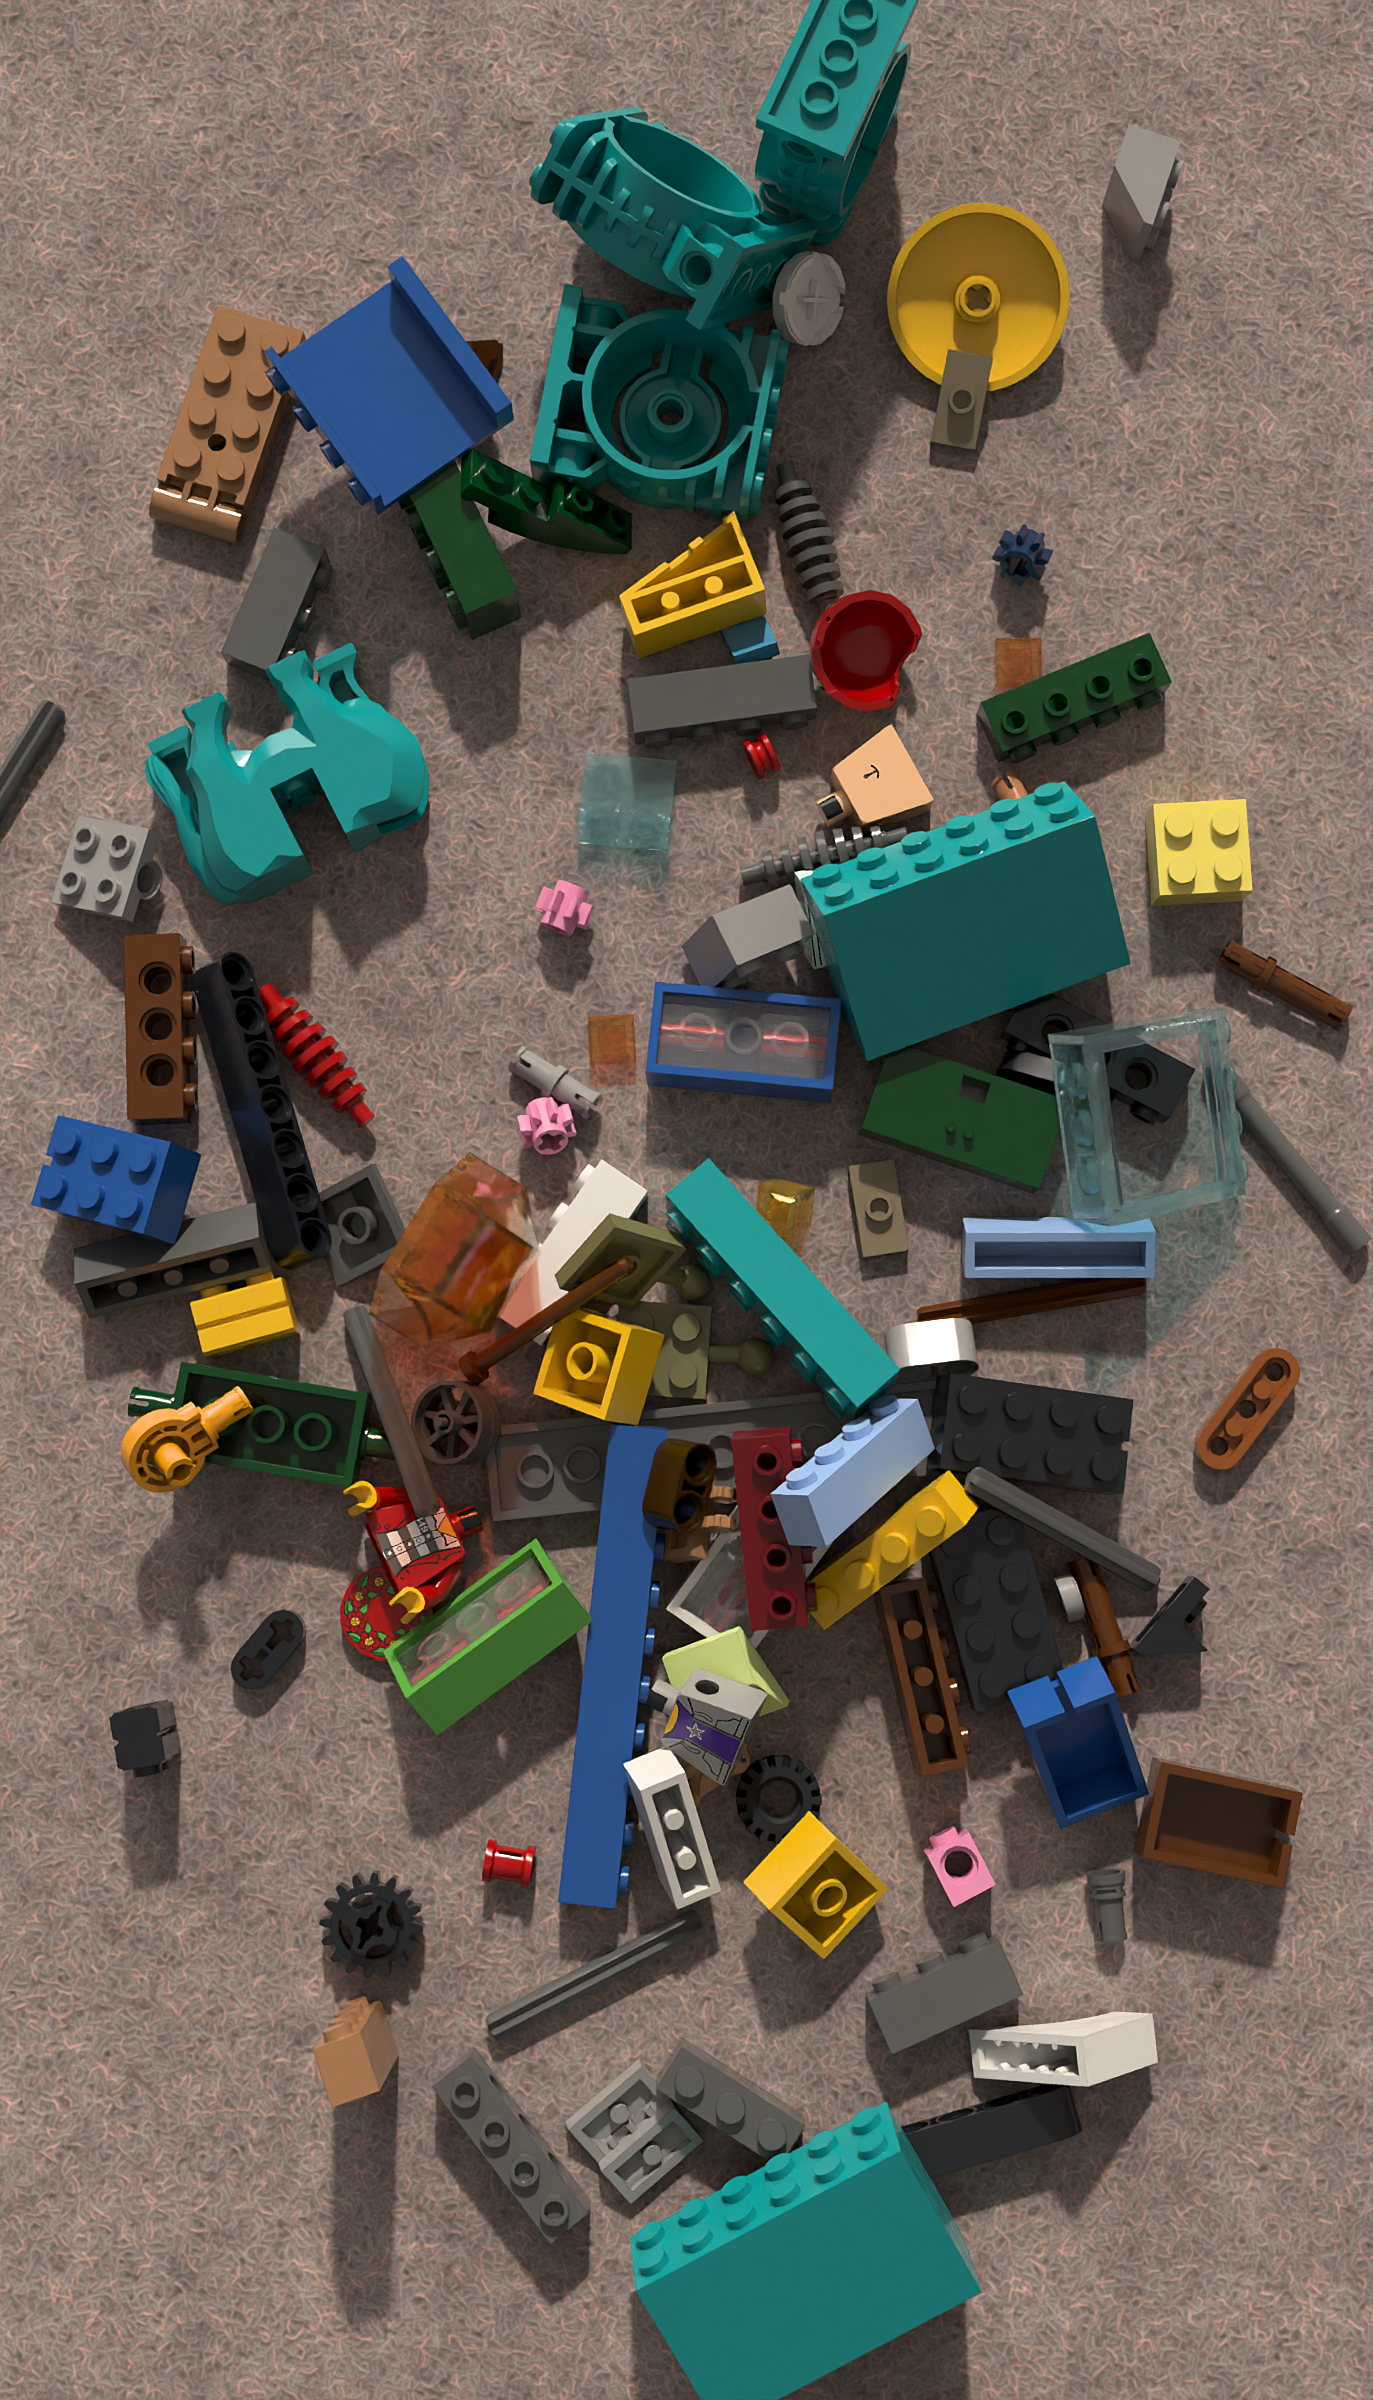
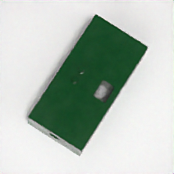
M907 1046L885 1055L859 1135L1034 1194L1040 1189L1069 1100Z

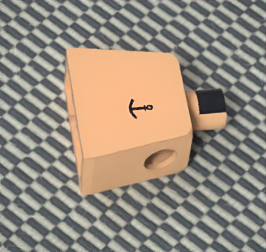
M891 724L832 769L830 779L837 791L817 801L816 806L828 827L851 816L855 825L860 826L862 833L870 831L869 825L879 824L881 828L926 813L931 809L934 799Z

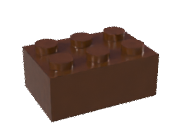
M1152 1757L1147 1781L1149 1795L1144 1796L1134 1851L1143 1858L1285 1888L1293 1845L1280 1838H1275L1274 1835L1275 1830L1278 1829L1285 1834L1295 1836L1302 1792L1288 1786Z

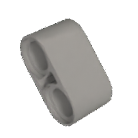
M951 1318L901 1324L890 1328L884 1335L887 1355L900 1369L896 1380L898 1384L936 1380L937 1376L949 1373L970 1376L979 1369L972 1324L966 1319Z

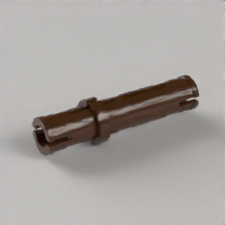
M1233 939L1229 940L1226 944L1227 949H1223L1218 958L1217 966L1223 967L1252 983L1251 988L1255 991L1261 992L1263 989L1333 1027L1336 1031L1343 1027L1344 1023H1342V1020L1346 1022L1352 1011V1004H1347L1277 965L1278 960L1268 956L1265 959L1237 944Z
M1087 1558L1067 1563L1082 1597L1085 1617L1096 1649L1092 1650L1094 1657L1097 1656L1100 1659L1117 1698L1141 1691L1127 1651L1131 1647L1128 1639H1123L1099 1565Z

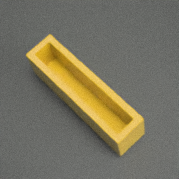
M949 1470L809 1575L807 1583L816 1582L818 1611L810 1613L824 1630L964 1527L979 1506Z

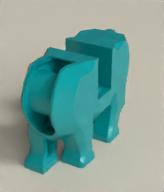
M352 642L313 661L321 678L319 686L313 681L314 668L305 650L295 653L265 669L274 689L279 692L281 704L294 717L292 728L269 735L254 750H237L234 743L228 741L227 726L232 711L221 692H216L181 711L193 732L185 724L147 743L153 753L146 758L145 773L147 781L161 801L174 814L179 838L188 863L203 888L215 900L228 905L241 901L248 904L269 897L295 881L314 874L283 809L289 806L293 810L302 808L316 799L315 793L324 790L355 853L365 849L380 837L402 830L422 819L428 803L429 776L428 766L423 757L419 740L403 723L386 712L380 704L370 701L368 696L355 681V673L360 661Z

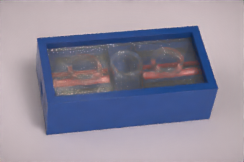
M655 982L645 1071L647 1086L831 1103L841 999Z

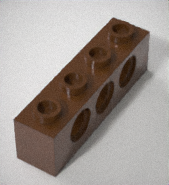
M180 933L124 935L127 1120L135 1125L191 1123V1111L198 1110L196 1083H190V1065L197 1064V1043L195 1037H189V1019L196 1018V998L194 992H188V974H194L195 953L193 946H187V941ZM159 974H170L172 977L170 988L163 994H153L151 992L152 980ZM161 1019L172 1020L173 1029L171 1034L164 1040H154L152 1038L154 1024ZM164 1064L172 1065L174 1076L170 1083L165 1086H155L153 1083V1073L156 1068Z

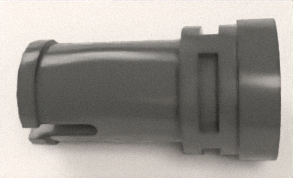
M1109 1868L1087 1872V1883L1089 1888L1092 1889L1090 1891V1898L1094 1899L1097 1941L1119 1942L1126 1940L1128 1937L1125 1929L1122 1898L1126 1895L1125 1889H1123L1126 1881L1125 1871L1123 1869Z

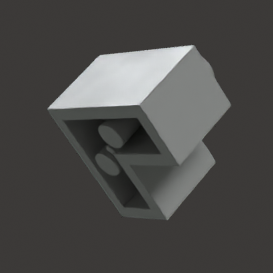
M789 884L712 915L681 947L701 986L741 989L749 983L747 978L765 969L764 963L776 958L779 964H783L801 955L804 952L802 945L815 933Z

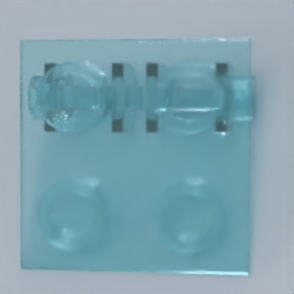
M586 752L581 804L578 809L577 843L668 851L677 761Z

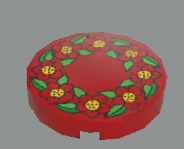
M376 1567L360 1574L346 1589L340 1605V1623L348 1642L361 1654L376 1660H387L383 1653L385 1649L434 1614V1609L431 1607L418 1613L408 1624H403L400 1619L408 1613V1610L404 1605H399V1603H395L393 1606L389 1605L395 1594L383 1567Z

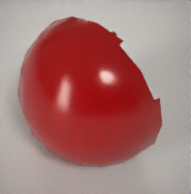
M867 590L843 596L821 614L814 626L810 638L812 671L821 688L846 708L865 712L888 708L895 703L901 686L898 683L899 673L907 657L917 649L922 636L921 627L910 608L891 594Z

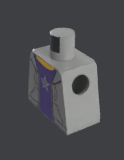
M697 1669L693 1671L681 1690L657 1679L647 1697L645 1705L669 1717L661 1736L663 1745L718 1784L725 1786L743 1757L768 1693L714 1673Z

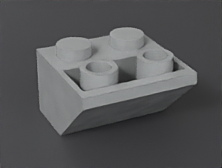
M1128 124L1102 206L1130 259L1140 262L1145 247L1154 249L1184 161L1176 159L1181 141Z

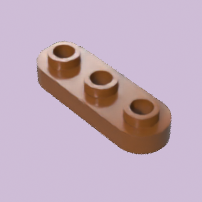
M1272 1348L1260 1352L1252 1360L1195 1438V1454L1204 1466L1214 1470H1223L1233 1467L1240 1461L1298 1383L1300 1367L1297 1359L1290 1352L1280 1348ZM1271 1363L1276 1364L1281 1370L1280 1378L1277 1381H1271L1266 1376V1368ZM1243 1400L1250 1402L1253 1406V1413L1249 1418H1243L1238 1413V1405ZM1215 1437H1219L1225 1442V1451L1219 1456L1213 1454L1210 1450V1442Z

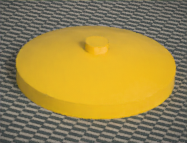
M970 203L959 205L942 211L928 219L909 237L900 250L892 267L887 290V312L890 328L900 351L907 361L932 382L941 386L947 351L951 349L993 357L987 392L1000 390L1021 381L1034 372L1055 348L1064 330L1068 316L1069 280L1062 256L1055 243L1041 226L1031 218L1012 208L998 204Z

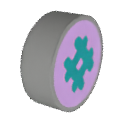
M1067 1573L1052 1578L1054 1590L1065 1621L1070 1623L1083 1619L1085 1608L1073 1575Z

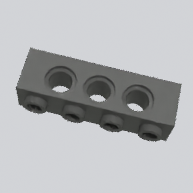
M472 2047L436 2076L432 2085L434 2091L550 2244L589 2214L590 2199L475 2047Z

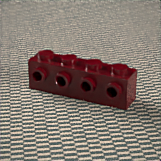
M791 1427L733 1432L731 1445L750 1630L758 1631L809 1626L810 1612L818 1611L816 1582L807 1583L805 1564L813 1563L812 1546L788 1544L771 1497V1493L786 1481V1476L791 1471L804 1465L801 1439L792 1440Z

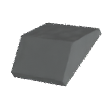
M376 1163L370 1164L319 1192L332 1238L331 1250L324 1256V1259L337 1287H341L391 1264L414 1248Z

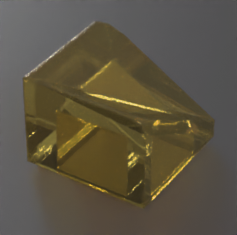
M772 1178L758 1185L756 1211L779 1236L795 1240L807 1234L810 1230L815 1188L780 1178Z

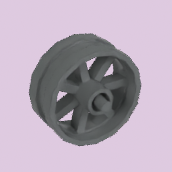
M438 1381L428 1386L417 1398L411 1414V1428L421 1453L427 1459L437 1464L472 1465L486 1458L495 1447L501 1431V1414L495 1398L485 1387L474 1385L469 1381ZM456 1388L465 1390L458 1406L452 1392ZM442 1400L445 1410L437 1412L438 1404ZM473 1401L478 1415L468 1412ZM449 1436L446 1454L439 1446V1443ZM462 1437L470 1447L463 1455L459 1456Z

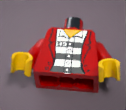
M359 1481L343 1491L344 1495L353 1494L359 1504L348 1509V1513L351 1516L359 1515L367 1509L370 1510V1512L365 1514L363 1525L395 1594L389 1605L393 1606L395 1603H399V1605H404L408 1610V1613L400 1621L403 1624H408L418 1613L444 1602L462 1575L461 1565L465 1561L466 1552L461 1540L483 1531L481 1520L473 1505L449 1515L441 1497L437 1496L440 1502V1510L434 1515L418 1518L415 1515L406 1488L394 1486L373 1487L366 1481Z

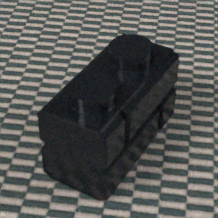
M163 1700L131 1706L115 1712L109 1717L112 1738L118 1741V1744L114 1746L118 1769L123 1771L132 1769L133 1777L138 1778L163 1772L162 1770L171 1768L170 1759L176 1757L181 1752L178 1730L172 1727L177 1723L173 1702Z

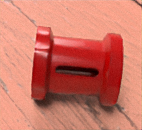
M489 1839L485 1853L482 1881L490 1882L492 1878L520 1883L521 1888L529 1889L535 1862L536 1846L529 1845L525 1850L498 1845L497 1840Z

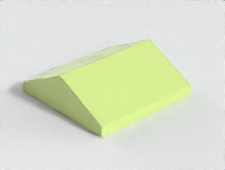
M740 1626L665 1653L662 1658L670 1684L680 1690L694 1670L702 1669L768 1693L759 1716L785 1708L790 1702Z

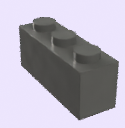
M277 528L273 529L221 651L228 665L270 681L265 669L298 653V649L294 645L300 631L306 633L312 624L315 607L311 605L317 591H325L332 576L333 566L329 565L330 559L325 547Z
M984 1932L972 1935L959 1943L961 1950L943 1957L941 1952L933 1953L915 1963L917 1970L900 1977L898 1972H892L872 1982L874 1989L867 1992L866 1996L891 2054H895L1023 1995L996 1935L988 1938Z
M681 2037L657 2076V2090L768 2161L778 2154L789 2153L805 2127L804 2117L801 2112Z

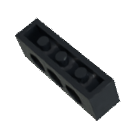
M1052 993L1016 1006L999 1037L1008 1042L1006 1045L1007 1050H1021L1074 1066L1085 1075L1086 1083L1090 1085L1088 1089L1090 1094L1108 1103H1113L1114 1099H1117L1131 1107L1129 1113L1133 1117L1150 1125H1154L1156 1120L1164 1123L1171 1117L1195 1071V1068ZM1047 1025L1059 1027L1065 1036L1064 1044L1058 1047L1048 1045L1042 1037V1028ZM1093 1046L1101 1049L1106 1058L1105 1066L1102 1068H1092L1087 1065L1083 1058L1084 1048ZM1137 1068L1145 1074L1147 1080L1145 1089L1134 1090L1127 1085L1124 1077L1126 1069Z

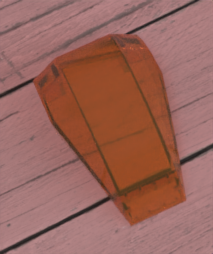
M469 1152L465 1159L462 1158L457 1166L454 1165L449 1173H445L434 1183L382 1266L377 1281L378 1286L374 1291L375 1297L371 1302L372 1307L368 1314L424 1349L490 1334L541 1253L527 1188Z

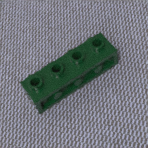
M1149 632L980 702L976 714L997 762L999 763L1010 758L1012 763H1018L1035 755L1038 752L1036 747L1052 741L1054 746H1059L1075 739L1080 735L1078 730L1093 723L1096 729L1106 727L1118 721L1122 717L1120 712L1134 706L1137 707L1138 711L1154 707L1164 700L1162 695L1166 693L1172 681Z

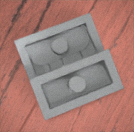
M639 2059L565 2121L568 2130L598 2162L601 2172L630 2204L704 2142L701 2134L673 2099L656 2089L655 2077Z

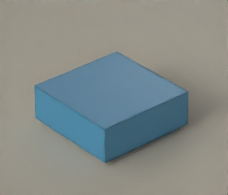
M765 616L721 630L724 643L734 664L762 661L780 654L777 640Z

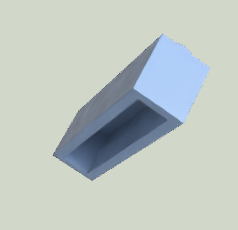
M962 1217V1265L965 1278H1154L1156 1232L1149 1217Z
M886 1395L875 1399L870 1403V1408L858 1419L844 1425L842 1428L843 1432L835 1439L819 1447L815 1451L813 1458L786 1476V1481L771 1493V1497L789 1545L827 1547L935 1449L918 1399H897L895 1395Z

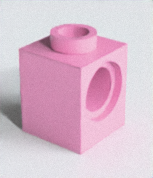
M951 1826L929 1838L932 1845L924 1849V1852L953 1907L996 1885L966 1828L957 1832L956 1828ZM954 1851H964L969 1855L970 1859L967 1870L959 1875L949 1874L944 1866L947 1856Z

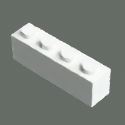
M602 1159L596 1168L588 1164L573 1186L579 1192L572 1203L567 1206L562 1202L547 1223V1226L553 1229L543 1244L535 1241L523 1257L520 1264L525 1266L526 1269L516 1283L509 1279L496 1296L494 1302L499 1305V1308L495 1314L512 1327L517 1328L567 1294L568 1291L559 1289L555 1274L609 1213L632 1220L648 1197V1191ZM552 1327L538 1335L533 1341L544 1347L549 1340Z

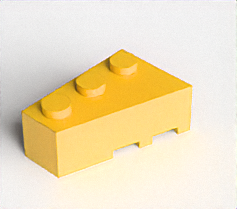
M734 511L722 519V525L703 539L699 536L688 544L689 549L669 564L666 562L662 563L619 595L623 620L638 659L767 614L765 588Z

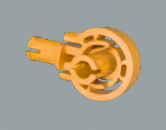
M236 1386L212 1404L210 1403L203 1409L199 1406L195 1407L192 1402H189L178 1410L159 1409L147 1413L139 1418L124 1436L121 1445L122 1463L134 1481L143 1489L158 1493L176 1490L189 1484L203 1466L205 1456L219 1448L217 1444V1439L220 1438L218 1433L239 1419L254 1412V1409L249 1405L251 1403L241 1388ZM147 1463L151 1465H157L159 1469L163 1472V1474H161V1472L155 1466L150 1467L147 1465Z

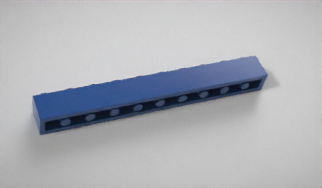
M611 1422L590 1606V1617L593 1621L588 1624L558 1898L560 1903L615 1908L617 1894L626 1895L629 1866L620 1865L622 1847H632L634 1818H625L627 1799L634 1800L623 1764L632 1760V1751L642 1752L645 1724L636 1723L637 1705H645L650 1676L641 1675L643 1657H652L655 1629L646 1628L648 1609L657 1610L660 1590V1581H651L653 1562H663L665 1534L656 1533L657 1527L651 1526L644 1519L642 1504L654 1454L662 1441L667 1439V1428L637 1426Z

